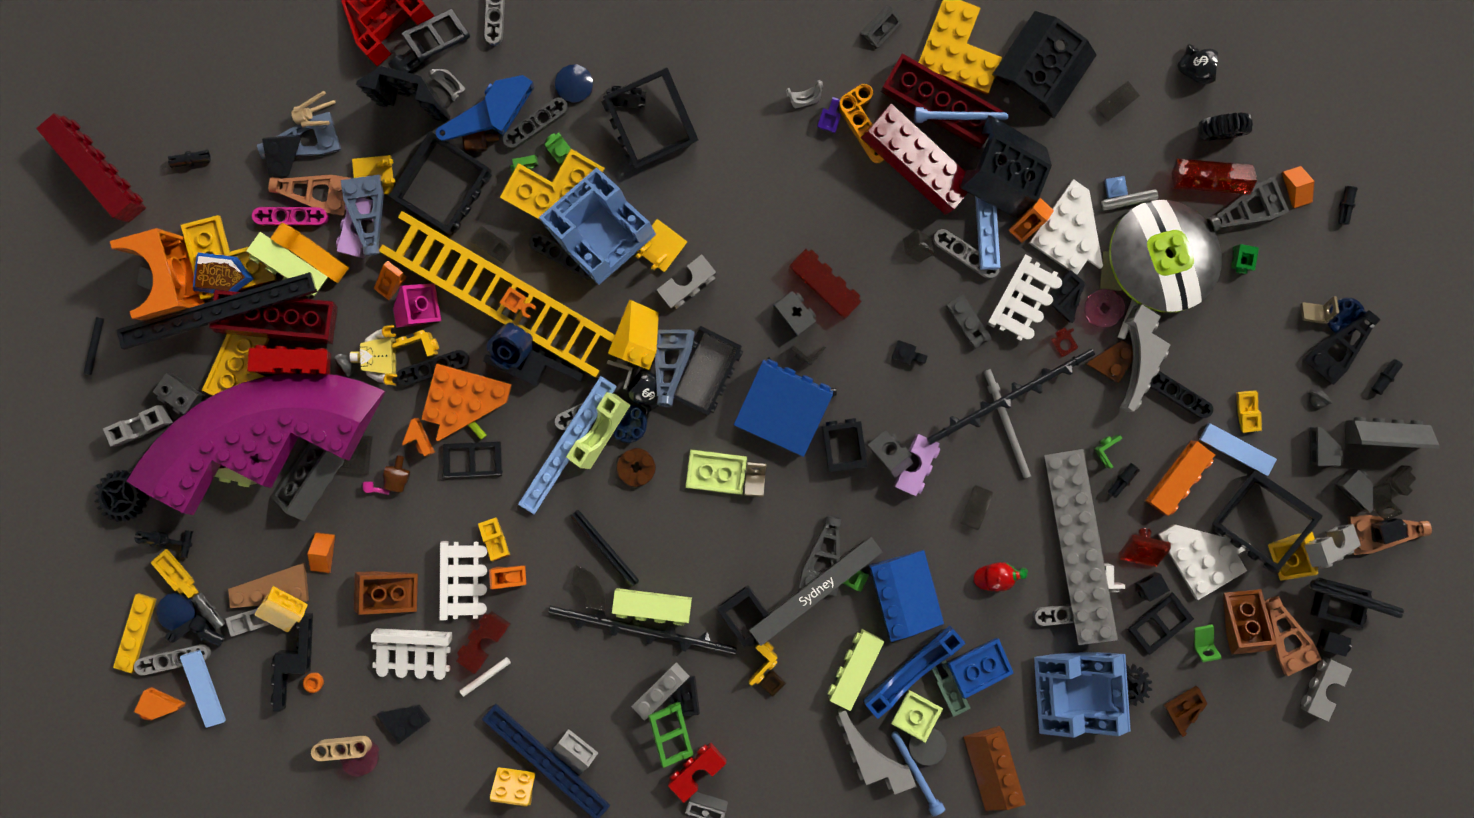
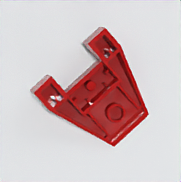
M341 0L356 44L377 67L391 55L381 42L410 17L419 25L435 16L422 0Z

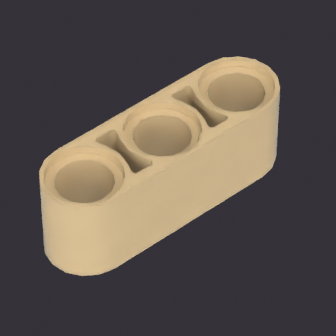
M367 736L324 739L313 746L311 756L316 761L363 757L371 749L372 742ZM357 743H362L365 749L360 750ZM338 745H343L345 752H341L338 749ZM319 746L325 748L326 754H322L319 751Z

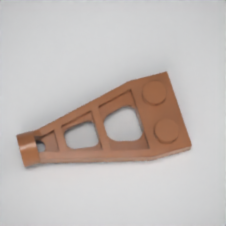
M336 175L283 179L271 177L269 180V192L280 193L310 207L322 208L328 214L345 216L346 210L341 180L351 178ZM307 184L306 196L294 194V185ZM328 185L329 191L326 202L313 198L312 194L315 186Z
M1373 515L1347 516L1348 525L1354 524L1361 546L1354 550L1352 555L1375 553L1417 537L1430 536L1432 533L1429 521L1415 522L1403 520L1407 526L1406 534L1408 538L1382 544L1372 541L1371 526L1373 523L1390 518Z
M1279 596L1265 600L1277 643L1274 646L1276 657L1284 674L1290 676L1322 660L1314 642L1286 610ZM1285 617L1291 628L1280 633L1277 621ZM1294 634L1301 641V646L1287 652L1284 639Z

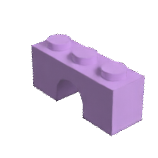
M357 199L356 206L361 214L370 213L373 209V200ZM345 205L346 215L345 218H342L340 224L342 229L341 236L336 240L337 252L364 259L362 243ZM373 218L363 219V220H368V221H372V222H373Z
M916 434L909 452L917 455L919 466L911 472L904 470L897 476L893 486L915 496L918 493L921 494L925 485L923 483L925 475L929 476L933 467L930 464L933 458L936 459L940 452L938 447L940 443L935 442L930 445L926 437Z

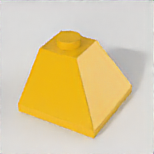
M1313 532L1309 534L1278 573L1280 581L1318 574V566H1311L1304 546L1315 539ZM1301 534L1292 535L1268 544L1275 563L1278 564Z

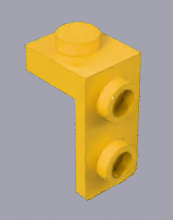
M424 330L413 333L414 337L408 339L406 336L395 339L396 343L391 344L392 348L397 349L422 340L427 356L433 357L438 355L439 345L437 340L433 339L430 332H425Z
M768 641L762 646L758 642L755 644V648L767 658V661L748 680L751 686L754 683H760L764 678L763 673L767 669L771 670L777 664V654L772 651L774 647Z

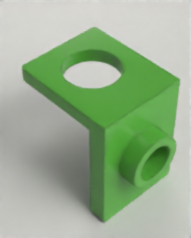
M1121 435L1108 436L1100 441L1101 444L1094 448L1106 468L1111 469L1113 465L1107 458L1104 450L1123 439Z
M1213 625L1194 628V649L1202 662L1221 659V655L1214 645ZM1212 651L1214 655L1206 656L1203 652Z

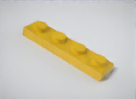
M139 593L135 594L113 668L129 673L135 672L134 664L139 659L157 600L156 598Z

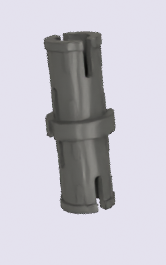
M200 593L191 600L201 611L202 617H206L215 630L226 623L215 610L216 607L209 603L203 593Z

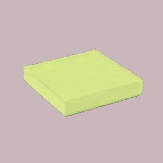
M908 690L891 724L926 743L943 708Z

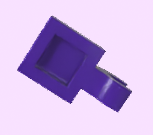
M833 97L829 110L823 108L817 128L832 133L836 132L841 114L836 113L840 99Z

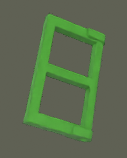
M680 702L671 704L662 710L648 715L663 768L693 756ZM676 711L680 728L660 736L656 720ZM682 734L686 750L666 759L662 743Z

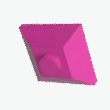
M434 283L400 286L393 307L396 328L441 321Z

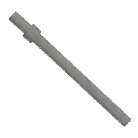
M991 369L983 372L989 385L987 386L990 394L992 393L994 401L1001 398L999 392L1001 389L998 382H995ZM999 407L997 408L1023 478H1028L1031 475L1006 408Z

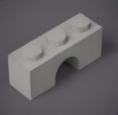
M702 254L687 265V268L692 273V281L688 285L679 286L671 278L657 289V292L671 309L674 307L676 309L680 308L685 303V298L689 295L691 297L695 296L701 291L699 287L704 283L707 286L716 279L714 277L716 271Z
M156 405L140 412L137 417L119 421L105 427L103 431L110 446H121L173 422L166 405Z
M1354 524L1336 526L1326 532L1327 537L1316 538L1304 545L1311 566H1321L1322 569L1333 566V562L1343 560V556L1354 553V550L1361 546Z
M1323 656L1322 660L1317 664L1315 676L1309 682L1308 692L1301 700L1300 708L1329 722L1336 704L1327 699L1326 689L1334 683L1345 687L1352 669Z
M676 662L631 707L645 721L648 715L652 714L690 676Z

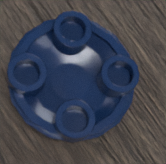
M577 64L568 65L557 73L555 88L558 95L566 102H580L591 95L593 79L590 72L583 66Z
M1343 298L1337 301L1339 314L1328 322V326L1333 332H1338L1366 313L1363 305L1358 300ZM1333 305L1329 309L1330 314L1333 311ZM1356 329L1351 330V331H1350L1348 334H1346L1345 336H1350V335H1352L1353 332L1356 331Z
M630 405L613 432L616 439L632 443L643 437L647 428V419L642 409Z
M172 593L162 598L156 612L160 624L164 628L173 631L194 618L195 608L191 601L192 598H188L180 593Z

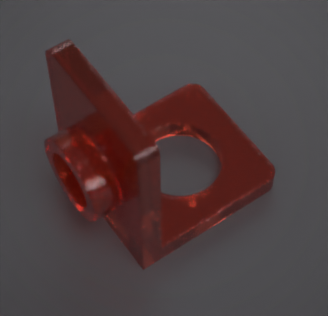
M1064 327L1055 332L1056 336L1051 338L1061 357L1078 349L1076 342L1070 334L1074 331L1073 328L1066 330ZM1063 339H1068L1071 343V347L1068 350H1063L1060 347Z

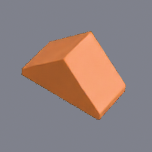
M1302 166L1282 172L1292 207L1296 208L1312 203L1315 181Z
M315 533L307 553L310 571L331 573L335 535Z

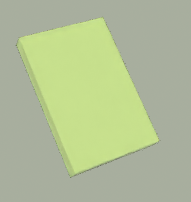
M690 450L686 488L743 495L747 456Z

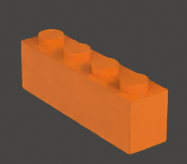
M1191 440L1145 501L1163 515L1169 516L1174 514L1179 507L1178 503L1181 499H1185L1189 495L1191 486L1201 479V473L1204 469H1208L1212 465L1215 454L1198 441Z

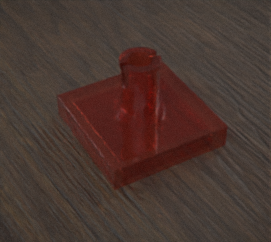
M1146 528L1139 529V536L1132 535L1120 551L1119 559L1157 567L1170 551L1171 542L1152 539L1151 530L1147 529L1146 533Z

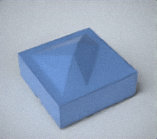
M1125 176L1104 180L1107 199L1128 195Z

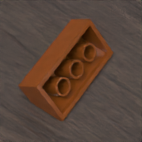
M997 726L963 736L985 810H1010L1026 805L1004 730Z

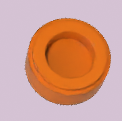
M310 673L303 680L304 689L310 693L319 691L324 685V679L319 673Z

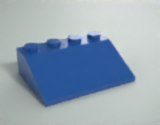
M924 550L869 564L888 638L891 642L944 624Z

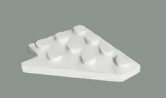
M1073 179L1052 208L1054 212L1048 221L1037 230L1029 244L1068 271L1072 270L1077 275L1086 261H1089L1099 269L1103 267L1090 191Z
M1175 524L1158 533L1163 545L1197 600L1247 571L1238 556L1245 549L1242 547L1240 549L1236 548L1230 543L1231 539Z

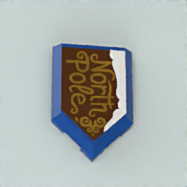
M199 252L196 256L193 280L194 291L214 293L215 290L238 292L243 286L254 280V277L247 271L238 257Z

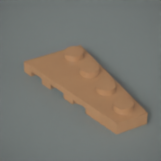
M306 562L228 589L230 608L260 606L273 586L303 602L308 601Z

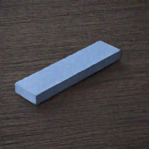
M975 196L980 270H998L1001 266L997 208Z
M1210 423L1206 425L1199 439L1246 466L1258 470L1265 476L1269 475L1277 460Z
M201 650L181 655L180 659L205 727L224 723L226 718Z

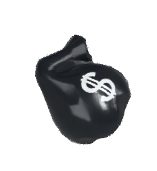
M1188 44L1186 52L1178 62L1177 67L1181 73L1200 84L1213 83L1216 81L1218 52L1214 49L1199 51L1194 45Z
M640 370L628 385L627 391L629 398L634 403H638L639 408L647 415L652 409L659 407L657 405L656 376L650 371Z

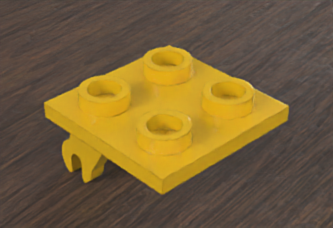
M391 155L352 159L354 178L380 175L384 195H389L392 192L395 179L393 178L392 164L394 163Z
M656 219L652 225L656 235L637 251L636 257L639 259L643 256L654 265L651 269L654 271L656 268H659L666 272L687 244V241Z

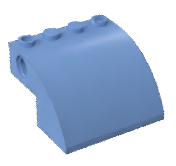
M597 167L539 217L563 249L598 285L656 235L650 222L626 201L621 189Z
M1076 652L1034 657L1039 734L1074 738L1083 733L1121 736L1131 731L1125 654Z

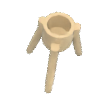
M322 91L300 106L294 107V110L291 112L292 118L297 125L301 124L302 128L329 125V121H309V119H312L313 112L329 107L336 102L333 100L309 109L308 105L326 94L325 91Z

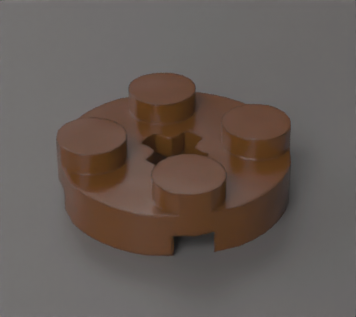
M640 448L626 451L620 456L617 463L620 479L624 483L635 487L648 483L653 478L656 470L653 457L649 452ZM636 462H639V466L642 467V469L638 470L637 473L633 472L634 469L631 468V465H635Z

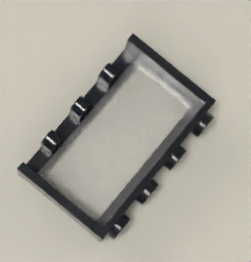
M700 326L694 337L692 350L675 391L674 399L707 415L710 412L714 413L718 405L715 401L718 395L722 396L726 389L724 382L726 378H731L735 370L732 366L735 360L739 362L743 351L740 350L742 346Z

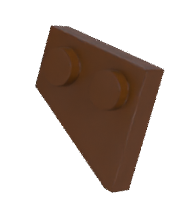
M1119 341L1095 358L1087 361L1086 365L1112 381L1119 383L1133 360L1132 346L1124 341Z
M1194 686L1164 704V707L1177 731L1184 737L1191 722L1195 723L1199 713L1204 710L1208 703L1201 690Z

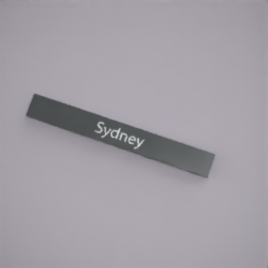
M872 537L868 538L749 631L759 645L762 646L883 553V551Z

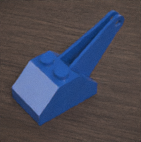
M520 75L496 80L493 85L490 83L484 92L486 94L485 100L436 129L437 138L441 141H447L489 129H494L504 136L533 91V81ZM442 131H445L444 136H441Z

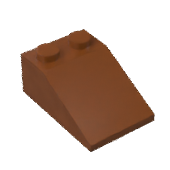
M355 572L354 611L359 615L417 612L418 573Z
M1262 590L1223 593L1226 635L1231 655L1271 650L1277 643Z

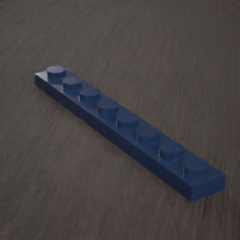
M497 704L483 717L482 720L590 816L600 818L610 807L606 800Z

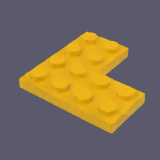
M942 0L918 63L948 80L988 94L995 78L992 74L1001 62L1002 57L967 44L981 8L962 0Z
M573 149L569 150L552 182L517 163L499 198L539 219L544 212L596 167L601 172L605 168Z
M216 215L181 225L193 273L195 272L196 256L199 252L238 257L243 266L254 277V280L249 284L247 283L240 290L277 281L276 275L265 269V264L262 262L257 264L248 258L247 249L249 247L230 252L221 216ZM199 292L201 300L214 297V293Z
M227 334L202 391L215 395L240 383L265 377L263 374L247 371L249 348H254V345L267 346L270 338Z

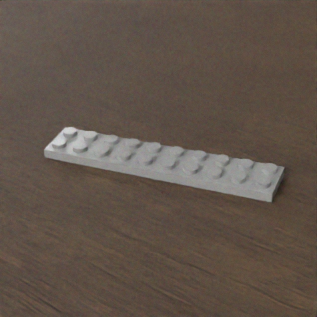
M1084 449L1044 455L1078 645L1116 641L1118 636Z

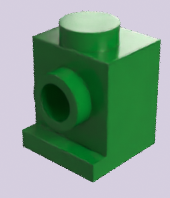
M1243 244L1233 246L1234 253L1231 268L1236 269L1238 274H1248V271H1254L1259 247Z

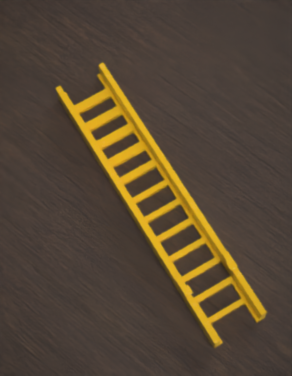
M401 211L398 218L410 224L411 227L396 252L383 244L379 252L505 325L513 323L522 328L526 333L531 334L533 341L598 378L600 371L585 361L600 335L613 342L615 337L613 333ZM420 230L428 236L412 262L405 258L404 255ZM437 240L443 243L444 247L430 271L421 267V264L434 241ZM453 249L460 253L461 256L445 281L437 275ZM470 259L478 265L462 291L453 285ZM486 268L496 275L483 298L479 301L469 295L483 269ZM500 278L513 284L511 288L514 290L518 287L529 293L524 303H531L534 297L546 303L531 330L519 324L523 317L521 310L515 320H512L502 314L506 308L502 304L497 311L486 305ZM550 307H553L563 314L548 340L536 334V331ZM570 314L576 317V320L580 321L563 351L560 348L557 349L551 346ZM585 326L596 332L583 357L579 359L570 354L569 351Z

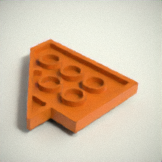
M436 364L421 420L440 424L436 441H440L506 404L512 384Z

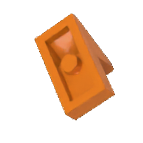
M387 261L381 269L374 289L390 300L405 281L406 275Z
M412 419L402 445H407L417 440L416 447L420 454L423 453L424 456H429L435 453L420 419Z
M525 566L494 567L490 569V589L526 585Z

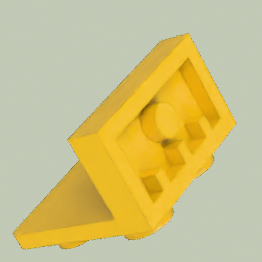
M273 586L254 615L285 632H289L296 621L300 622L308 604Z

